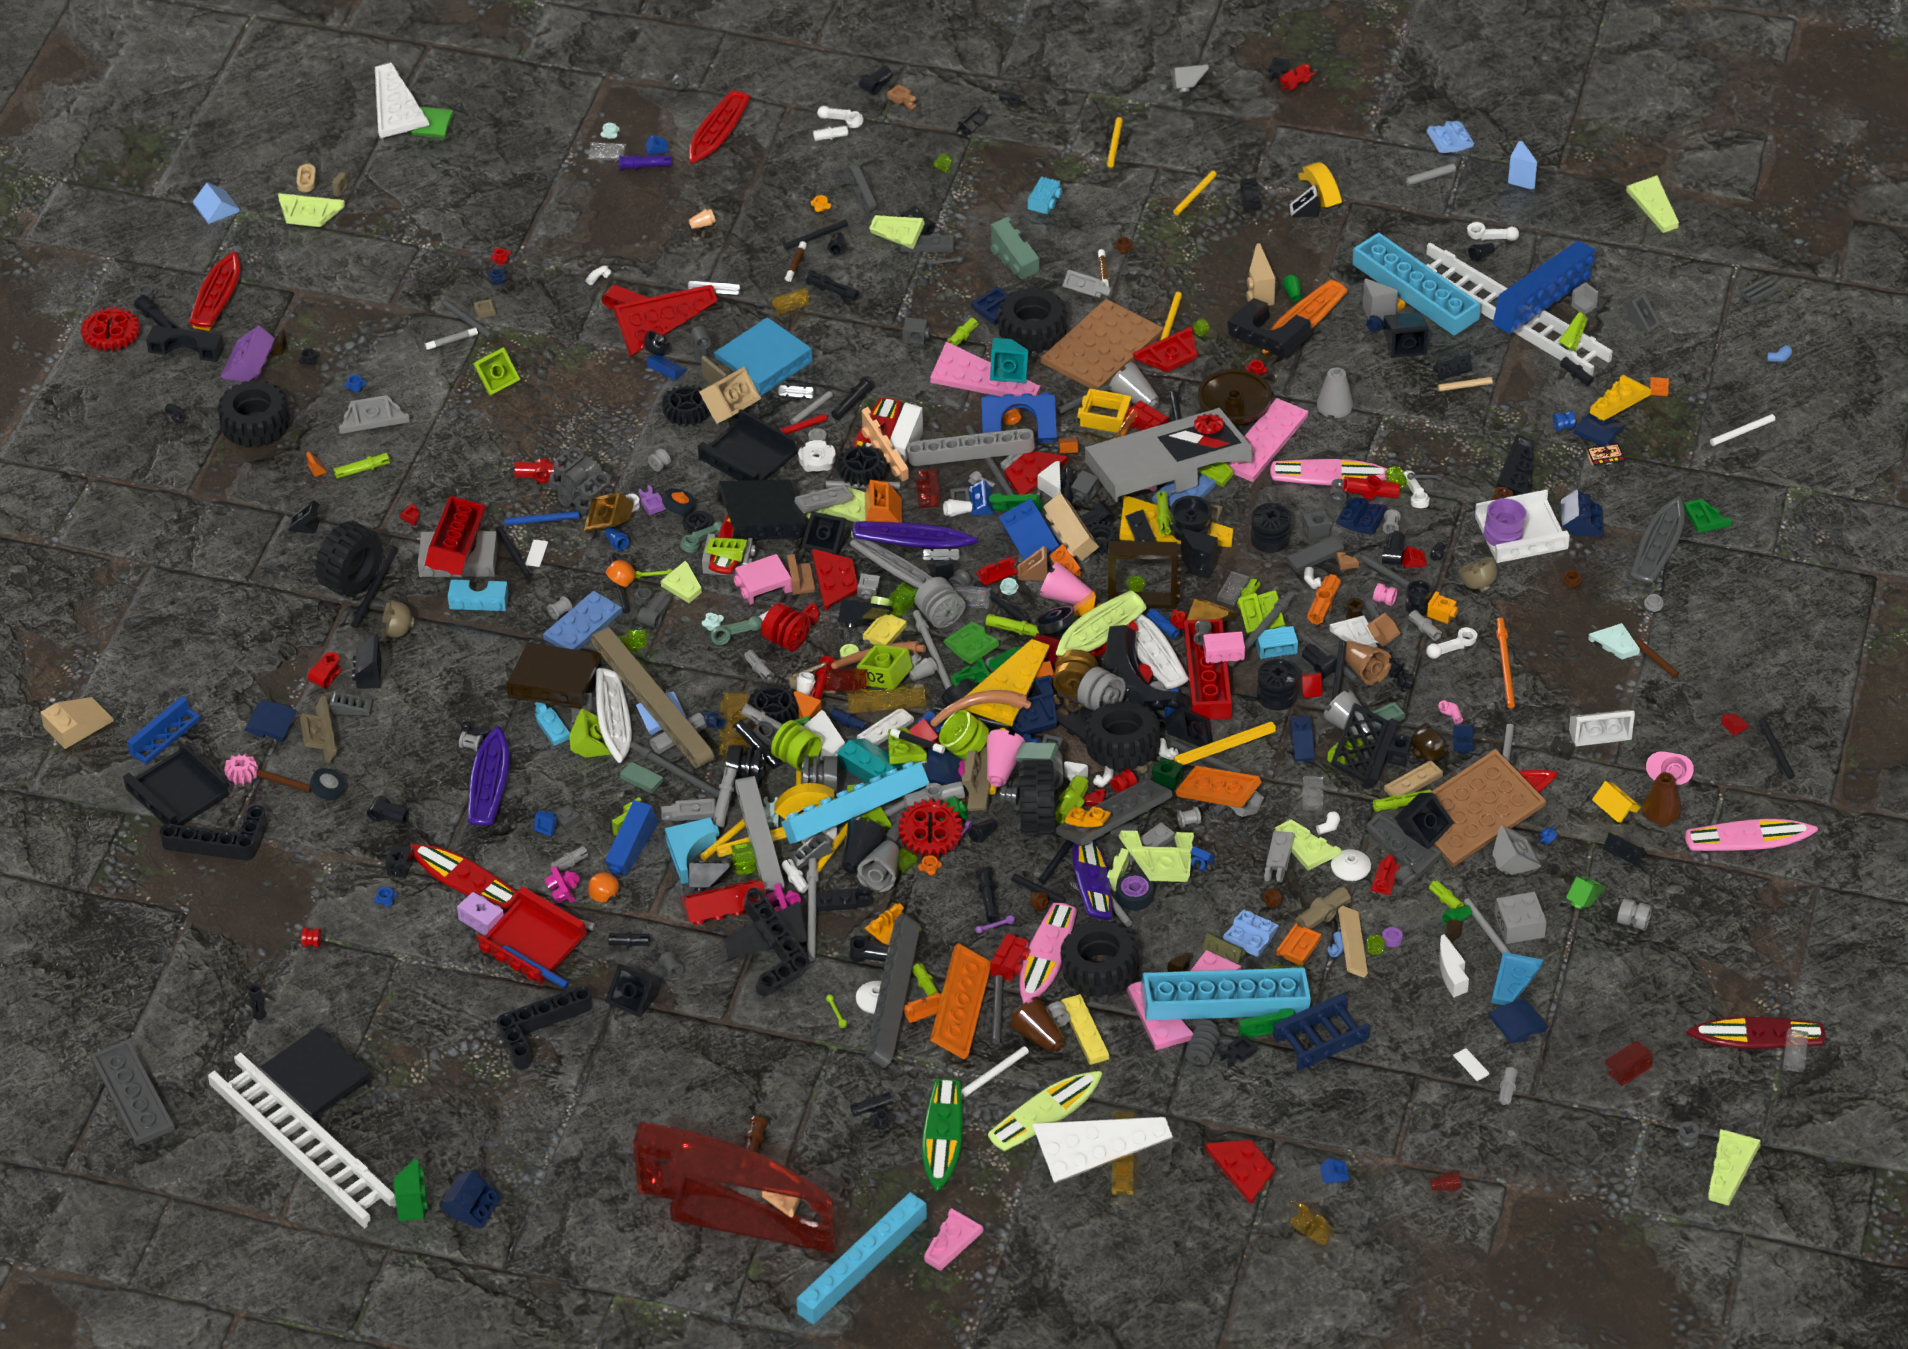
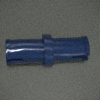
M836 707L830 712V719L842 723L846 728L851 727L861 733L868 728V726H865L868 725V722L855 717L853 713L843 712Z
M707 710L700 712L707 726L715 727L716 729L724 728L725 720L719 717L717 713Z

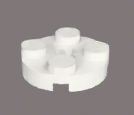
M809 441L805 443V447L799 449V463L806 472L828 471L832 469L835 462V449L832 445L831 447L826 445L825 441Z

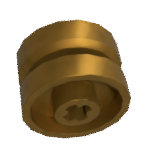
M1066 650L1062 656H1058L1056 659L1053 685L1056 690L1062 695L1078 698L1077 692L1082 678L1089 670L1098 667L1097 660L1090 653L1083 650Z

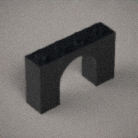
M1253 298L1227 321L1230 336L1284 358L1312 335L1310 320L1295 315L1280 328L1273 330L1259 329L1258 327L1269 319L1270 315L1268 303Z

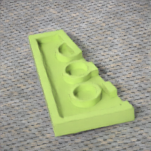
M1658 176L1627 186L1626 191L1663 233L1678 228L1679 222Z
M1720 1129L1717 1155L1708 1195L1709 1200L1729 1206L1760 1147V1140Z

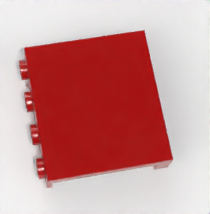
M522 886L517 891L518 901L484 937L479 934L477 935L478 947L484 953L493 955L499 962L507 963L514 971L522 972L531 981H537L542 984L547 978L541 975L540 970L503 949V946H509L553 972L587 935V931L583 921Z

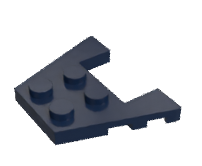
M1050 675L1034 679V686L1039 695L1026 699L1031 702V706L1029 709L1022 707L1013 726H1010L1021 737L1024 734H1033L1056 728V710Z

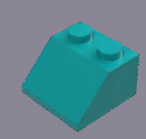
M993 338L990 380L1026 383L1028 350L1012 339Z

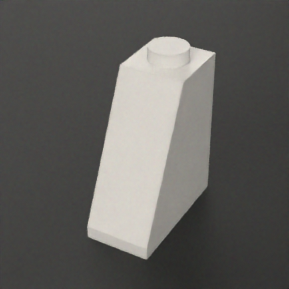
M909 403L904 404L890 438L892 450L896 449L904 462L908 459L907 445L911 442L919 441L923 435L922 407Z
M822 710L804 725L806 729L822 737L823 745L818 756L822 761H824L825 756H837V752L845 745L844 740Z

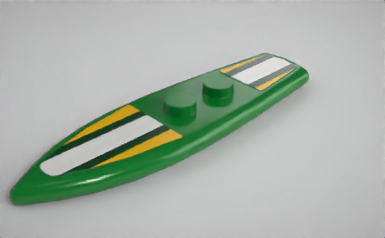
M950 1078L936 1079L934 1081L922 1135L923 1165L929 1182L936 1192L940 1191L952 1175L958 1162L962 1143L963 1111L961 1082Z

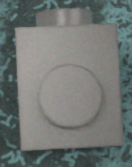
M861 573L860 582L857 587V597L871 599L872 596H877L880 576Z
M1255 790L1242 808L1229 807L1241 817L1257 814L1264 797Z

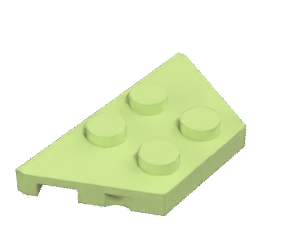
M289 194L278 195L287 224L321 227L345 207L344 200Z

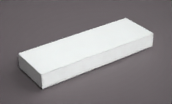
M900 707L858 734L857 739L865 738L877 746L888 739V729L905 728L914 722V717Z

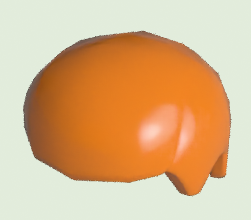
M623 560L613 561L606 570L607 576L613 582L623 587L631 584L636 577L632 565Z
M607 872L595 874L590 879L588 885L590 898L598 902H607L611 896L615 897L619 889L617 878Z

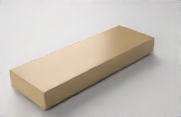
M1428 761L1385 785L1384 791L1389 795L1395 796L1414 793L1443 777V771L1432 761Z

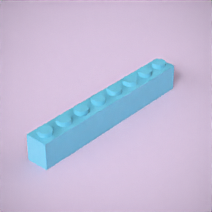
M913 761L907 762L902 765L903 769H891L886 772L887 776L882 778L880 775L869 779L870 783L866 785L862 782L853 786L854 790L850 792L846 789L837 793V797L834 799L828 797L820 800V805L816 807L812 804L804 807V812L800 814L796 811L786 815L787 819L782 821L781 824L789 843L799 842L930 784L922 763L914 764Z
M911 1192L906 1195L796 1298L797 1313L814 1325L927 1219L926 1203Z

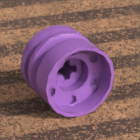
M1507 498L1492 501L1487 508L1483 532L1485 540L1493 546L1522 540L1526 520L1524 506L1513 499Z

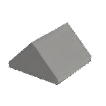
M1365 279L1363 309L1368 319L1371 315H1374L1384 321V315L1397 314L1398 290Z

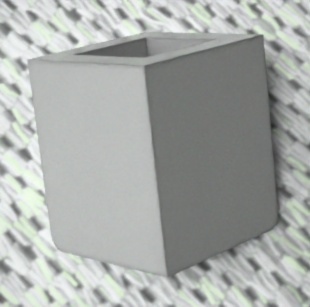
M1585 282L1573 290L1571 306L1584 315L1597 307L1598 291Z

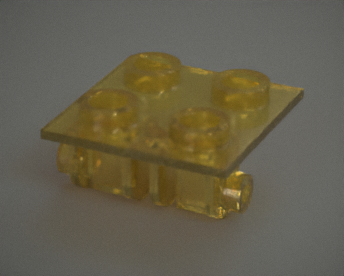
M1291 1201L1292 1206L1298 1213L1297 1217L1293 1216L1290 1220L1293 1228L1304 1235L1307 1234L1308 1238H1311L1319 1245H1325L1328 1242V1235L1334 1237L1330 1230L1331 1226L1326 1223L1327 1220L1319 1214L1314 1216L1304 1204L1299 1203L1297 1205Z

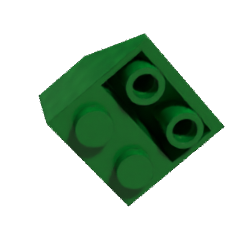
M414 1159L394 1178V1193L399 1221L423 1219L424 1210L428 1209L425 1195L424 1169L419 1167L418 1159Z

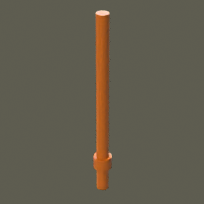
M1498 618L1496 636L1500 644L1507 707L1514 708L1515 701L1507 646L1508 631L1505 628L1504 618Z

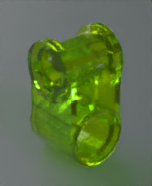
M902 582L889 595V606L893 607V611L890 614L902 616L915 605L914 597L918 588L914 589L908 586V583Z

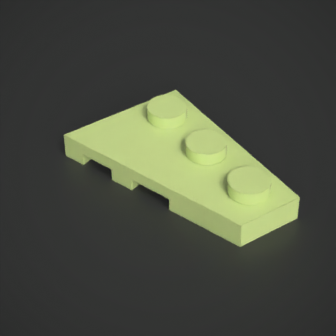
M875 215L869 229L872 234L914 249L925 223L923 218Z

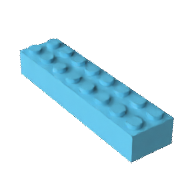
M1379 232L1353 248L1354 266L1378 283L1397 289L1398 297L1455 336L1480 319L1481 303Z
M1305 968L1143 973L1141 983L1146 1020L1257 1017L1279 1012L1280 1009L1286 1008L1292 1009L1295 1015L1308 1009L1311 1001Z

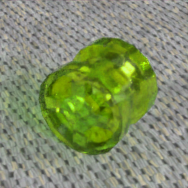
M1392 466L1386 470L1385 477L1388 482L1399 483L1400 488L1406 484L1407 478L1400 466Z

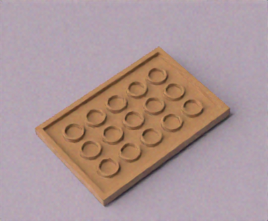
M1105 299L1041 357V363L1090 389H1098L1110 383L1119 370L1123 371L1126 368V364L1134 361L1133 352L1154 343L1162 335L1164 328Z
M1495 749L1430 792L1435 795L1454 822L1432 846L1442 851V856L1452 867H1455L1495 840L1500 826L1503 825L1509 829L1513 828L1546 806V800Z

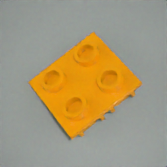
M900 903L894 904L891 909L884 911V914H880L879 918L872 920L865 927V930L882 944L889 945L894 921L904 910L903 906Z

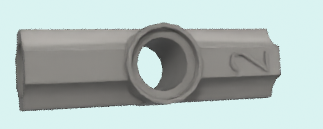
M696 713L687 719L697 733L707 727L701 713ZM665 732L649 740L650 746L656 754H661L675 746L674 742Z
M961 781L943 786L938 783H930L925 787V790L903 795V800L907 810V806L914 808L915 801L920 805L921 799H924L926 803L929 802L930 798H932L933 803L940 799L941 804L952 796L958 799L964 798L965 792Z

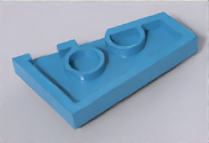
M1503 952L1492 1003L1506 1005L1517 1001L1543 966V959Z

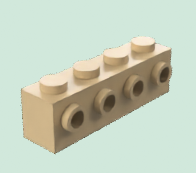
M1061 493L1043 506L1047 512L1045 514L1046 518L1051 523H1054L1052 527L1059 535H1062L1059 538L1066 546H1069L1067 550L1073 557L1077 556L1082 561L1099 548L1071 503Z

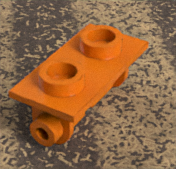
M1064 544L1049 555L1054 564L1056 562L1062 564L1078 579L1081 578V572L1079 571L1081 568Z
M937 992L934 995L925 997V1000L919 999L907 1002V1005L903 1007V1012L909 1023L937 1014L942 993L939 994Z

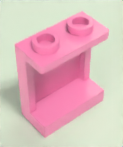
M777 554L735 568L734 583L736 587H740L742 597L747 599L750 605L754 604V596L780 587L785 594L792 592V579Z

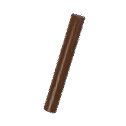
M1640 639L1635 641L1640 650L1673 678L1678 677L1679 672Z
M260 769L257 772V777L308 793L312 791L309 784Z

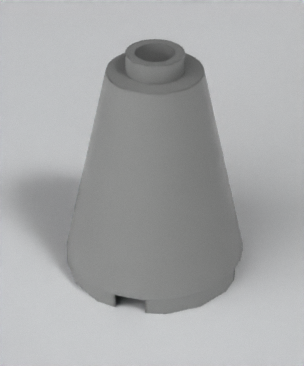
M1130 362L1126 364V369L1123 372L1119 370L1111 380L1109 385L1111 388L1109 390L1112 393L1132 396L1133 404L1141 400L1155 409L1159 405V396L1135 363Z
M1335 367L1327 373L1317 399V409L1326 417L1328 415H1332L1334 418L1345 417L1352 411L1353 399L1346 372L1341 368Z
M1349 689L1348 693L1343 691L1329 704L1331 709L1329 712L1325 710L1323 717L1329 723L1343 730L1352 705L1354 703L1362 705L1355 694ZM1356 711L1357 720H1364L1362 714ZM1372 721L1371 723H1372L1374 729L1377 730L1376 726L1374 725V723H1373V721ZM1366 723L1360 724L1364 733L1370 731ZM1355 726L1349 728L1352 735L1359 734ZM1372 735L1366 736L1368 741L1374 739Z
M884 841L860 862L857 868V878L864 887L871 888V891L875 889L879 890L878 892H885L894 885L899 856L898 846L892 841Z

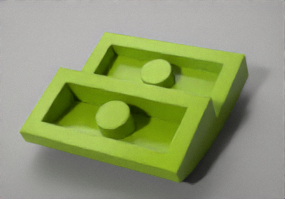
M1276 590L1261 595L1254 593L1238 598L1247 634H1251L1274 608V604L1279 600ZM1280 612L1266 629L1286 626L1283 613Z

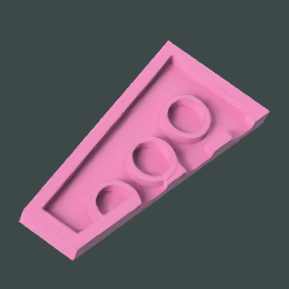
M1142 981L1127 987L1130 998L1155 1050L1191 1041L1193 1032L1181 1019H1145L1141 994Z

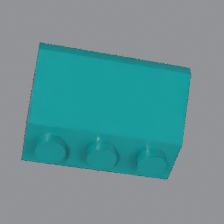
M865 738L851 739L837 752L840 767L867 784L870 783L869 779L878 775L881 778L887 776V771L897 768V770L903 769L902 765L905 764H889V753Z

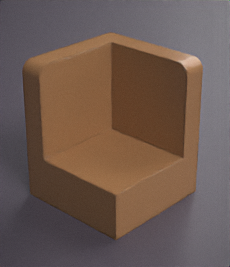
M1383 613L1367 625L1373 638L1382 647L1401 634L1396 623L1387 613Z

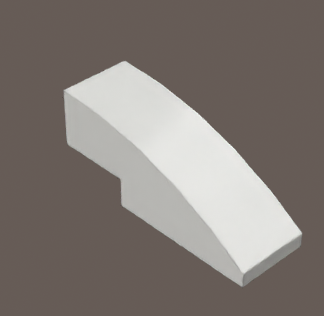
M1445 934L1441 935L1440 969L1444 982L1454 998L1468 992L1469 978L1464 973V959Z

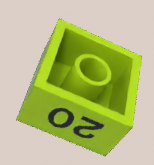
M875 644L857 665L862 685L893 690L913 668L907 648Z

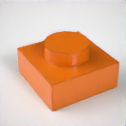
M1650 377L1651 395L1668 396L1669 378Z

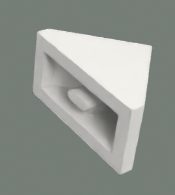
M1055 461L1038 474V488L1052 498L1060 493L1059 461Z

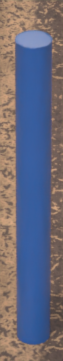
M579 511L504 518L505 526L579 518Z
M503 946V949L540 970L543 977L563 989H567L569 986L568 981L509 946Z

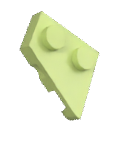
M686 561L661 580V587L688 603L702 593L701 586Z

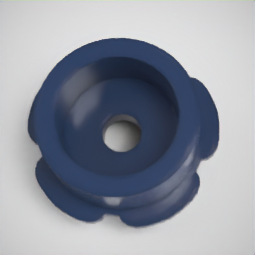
M1371 315L1366 321V325L1371 332H1379L1382 330L1383 321L1380 317Z

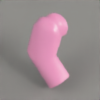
M1445 700L1438 704L1440 711L1443 714L1452 716L1455 724H1460L1463 721L1456 704Z

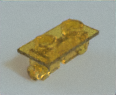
M806 287L774 297L771 301V305L773 308L775 307L777 315L810 304Z

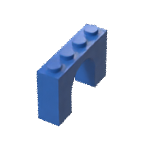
M1025 393L1021 396L1005 394L1003 397H996V395L981 397L982 433L1001 431L1003 416L1012 409L1022 408L1031 412L1037 421L1038 443L1056 442L1055 395L1041 393L1039 396H1033L1030 393Z

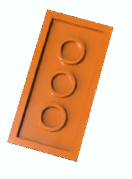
M1195 766L1175 792L1177 797L1242 808L1261 784V779L1259 776Z

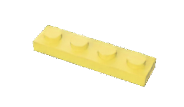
M1081 994L1062 999L1061 1002L1064 1003L1066 1011L1070 1015L1069 1022L1089 1065L1109 1060V1053Z

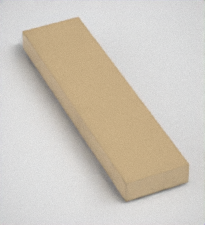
M1342 905L1338 909L1347 972L1364 978L1368 971L1359 912Z

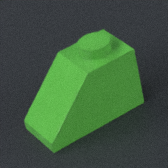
M1576 876L1566 898L1572 901L1571 905L1579 909H1582V907L1590 908L1605 890L1606 886L1589 877Z

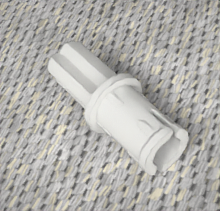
M847 126L828 127L827 129L813 131L815 142L825 139L832 140V138L848 135Z
M792 859L785 860L781 866L788 875L789 882L794 884L798 892L805 893L808 890V884L803 878L802 871L797 869Z

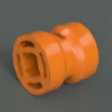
M1019 408L1012 409L1003 416L1004 423L1008 425L1017 424L1021 420Z

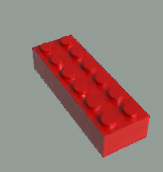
M449 496L430 542L425 566L434 570L447 571L452 575H462L476 540L477 532L480 530L486 505Z
M1222 619L1207 620L1212 625L1209 634L1224 633ZM1184 620L1183 637L1187 676L1189 678L1191 711L1205 716L1209 720L1231 719V694L1227 661L1207 663L1203 646L1194 642V635L1196 634L1195 623L1199 620Z

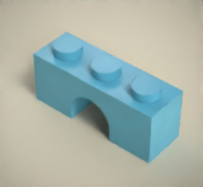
M451 580L448 592L449 609L506 611L509 596L508 584L504 581H488L486 589L473 591L470 587V580Z

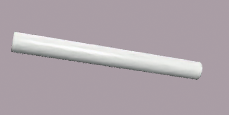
M1773 414L1712 438L1710 439V444L1715 446L1775 421V416Z
M1023 1046L961 1090L962 1094L967 1097L1028 1054V1049Z

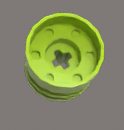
M790 720L785 722L775 734L771 745V753L774 757L787 762L791 767L801 771L804 756H810V764L814 763V756H819L823 745L822 737L806 729L803 725H799L798 722Z

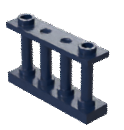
M1344 993L1273 1024V1038L1275 1041L1280 1042L1287 1039L1297 1052L1296 1068L1298 1071L1311 1067L1323 1059L1356 1044L1364 1043L1369 1039V1024L1358 1027L1346 1012L1348 998ZM1340 1016L1351 1031L1341 1035L1329 1019ZM1322 1024L1333 1039L1323 1043L1311 1027ZM1299 1032H1305L1316 1047L1305 1051L1294 1035Z

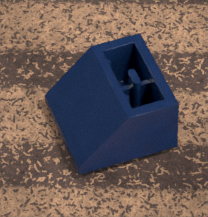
M1579 489L1561 499L1563 528L1574 536L1601 537L1604 535L1603 509L1598 503L1596 504L1587 494L1582 493Z
M471 1169L458 1174L439 1206L454 1220L481 1229L502 1196L478 1173Z

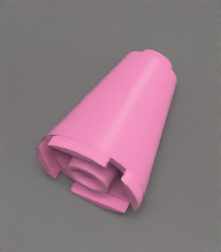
M1056 562L1052 566L1055 569L1054 572L1048 573L1040 590L1042 592L1039 595L1044 598L1075 605L1093 590L1062 564Z
M993 730L987 737V780L995 787L1006 784L1017 764L1015 757L1022 742H1025L1023 737L1016 733L1014 736L1009 735L1007 730Z

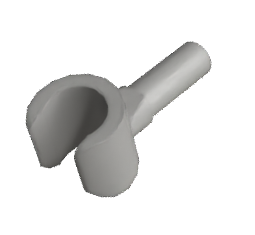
M978 471L973 472L969 476L968 482L971 485L985 480L991 487L994 488L995 483L982 478L981 473Z

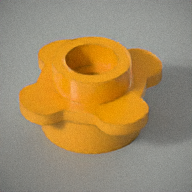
M819 195L811 201V205L815 207L816 212L831 208V204L828 203L826 196Z

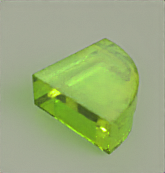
M943 152L933 162L934 167L948 173L951 168L950 157Z
M902 848L899 851L898 866L903 873H906L918 862V857Z

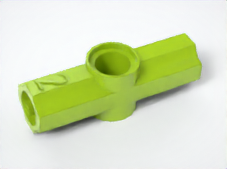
M1076 775L1072 778L1068 788L1059 796L1058 800L1060 803L1054 813L1055 820L1059 824L1065 822L1066 816L1073 807L1080 808L1085 801L1083 796L1089 787L1088 780L1084 776Z

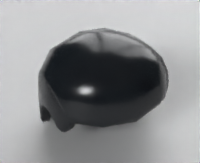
M647 331L643 345L649 353L660 356L667 354L670 349V342L665 344L664 336L653 331Z

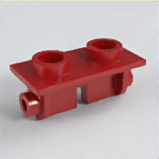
M1302 64L1295 68L1294 72L1291 70L1281 76L1280 82L1285 86L1281 90L1286 88L1292 90L1298 87V82L1301 81L1303 84L1311 80L1310 76L1316 74V72L1310 73V66Z
M1006 557V559L998 561V565L993 563L985 567L982 566L976 572V575L986 586L1018 574V571L1013 566L1015 559L1013 557Z
M1387 855L1383 861H1380L1371 891L1386 895L1391 894L1396 879L1394 874L1400 867V865L1395 864L1394 856Z

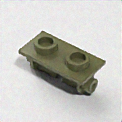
M1206 933L1202 951H1210L1236 964H1239L1240 958H1244L1246 951L1243 950V947L1239 948L1218 938L1217 935Z

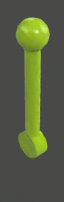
M667 569L666 571L641 573L640 571H636L635 578H641V576L666 574L669 575L673 570Z
M827 995L826 1001L830 1002L839 1020V1027L845 1028L847 1022L842 1019L833 1001V995Z

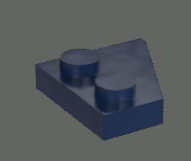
M997 286L971 302V308L995 325L998 322L999 306L1002 300L1009 296V294Z

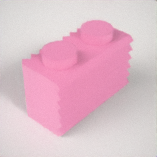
M1242 632L1203 635V648L1207 663L1244 660L1245 646Z

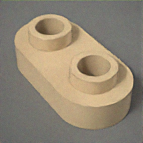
M311 164L301 165L298 168L297 188L305 193L312 191L316 180L315 167Z

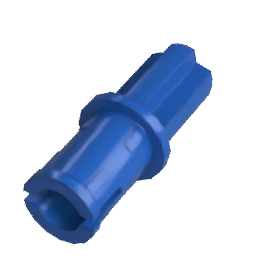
M1156 609L1149 610L1147 617L1160 630L1165 632L1171 639H1175L1179 635V629L1169 622L1168 617H1164Z

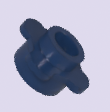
M489 270L487 272L488 276H490L489 282L494 285L504 283L507 279L504 275L505 270Z

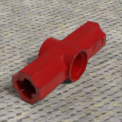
M541 458L536 462H515L514 475L515 477L534 478L539 483H546L554 472V463L545 458Z
M1369 475L1367 479L1345 476L1342 489L1343 492L1361 494L1368 500H1373L1376 496L1397 499L1400 485L1399 483L1381 481L1375 475Z

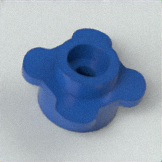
M351 375L348 378V382L345 383V388L351 389L353 392H359L363 386H366V381L362 380V377L359 375Z
M1556 826L1546 827L1540 833L1541 839L1539 842H1544L1546 845L1552 842L1558 835L1554 830Z
M382 887L378 889L374 902L389 907L393 904V899L397 897V892L392 891L389 887Z

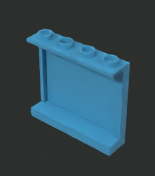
M768 317L714 352L715 359L721 361L733 371L745 367L760 396L812 362V348Z

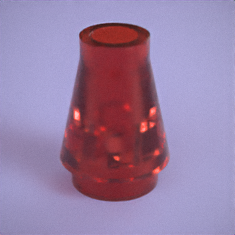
M1454 1171L1435 1178H1430L1432 1191L1457 1192V1189H1462L1459 1172L1454 1173Z

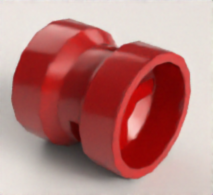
M1125 769L1119 776L1115 775L1110 779L1111 787L1117 794L1137 783V779L1130 769Z

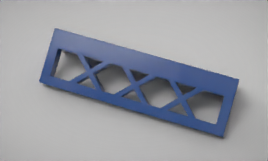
M181 696L127 741L129 754L147 765L200 721V715L190 710L187 699ZM186 715L192 718L189 721L181 722V719H183ZM179 727L176 732L168 733L169 729ZM157 739H165L162 744H154ZM151 750V753L146 757L140 754L143 751Z

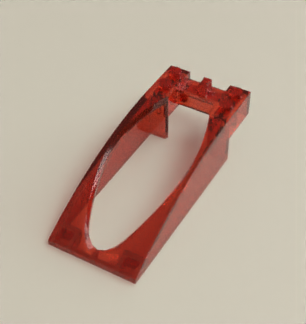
M640 1121L633 1139L638 1193L673 1200L670 1206L671 1221L832 1254L835 1253L833 1198L816 1185L785 1166L741 1146L707 1135L676 1129L675 1127H666ZM661 1160L669 1161L668 1165L661 1164ZM716 1182L804 1199L811 1206V1211L817 1212L824 1222L823 1224L817 1223L795 1214L793 1217H789L776 1207L754 1200Z

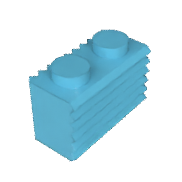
M1042 176L1028 198V209L1048 214L1051 209L1053 210L1056 199H1060L1062 195L1060 181L1047 179Z
M1293 626L1265 629L1255 641L1260 659L1281 657L1282 655L1289 654L1296 655L1298 652V640Z

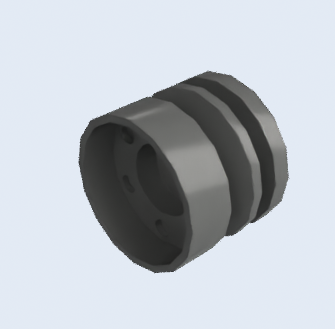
M804 756V762L801 766V784L817 783L826 785L834 789V797H837L836 794L839 790L838 756H825L823 765L819 764L818 756H814L813 764H810V756Z

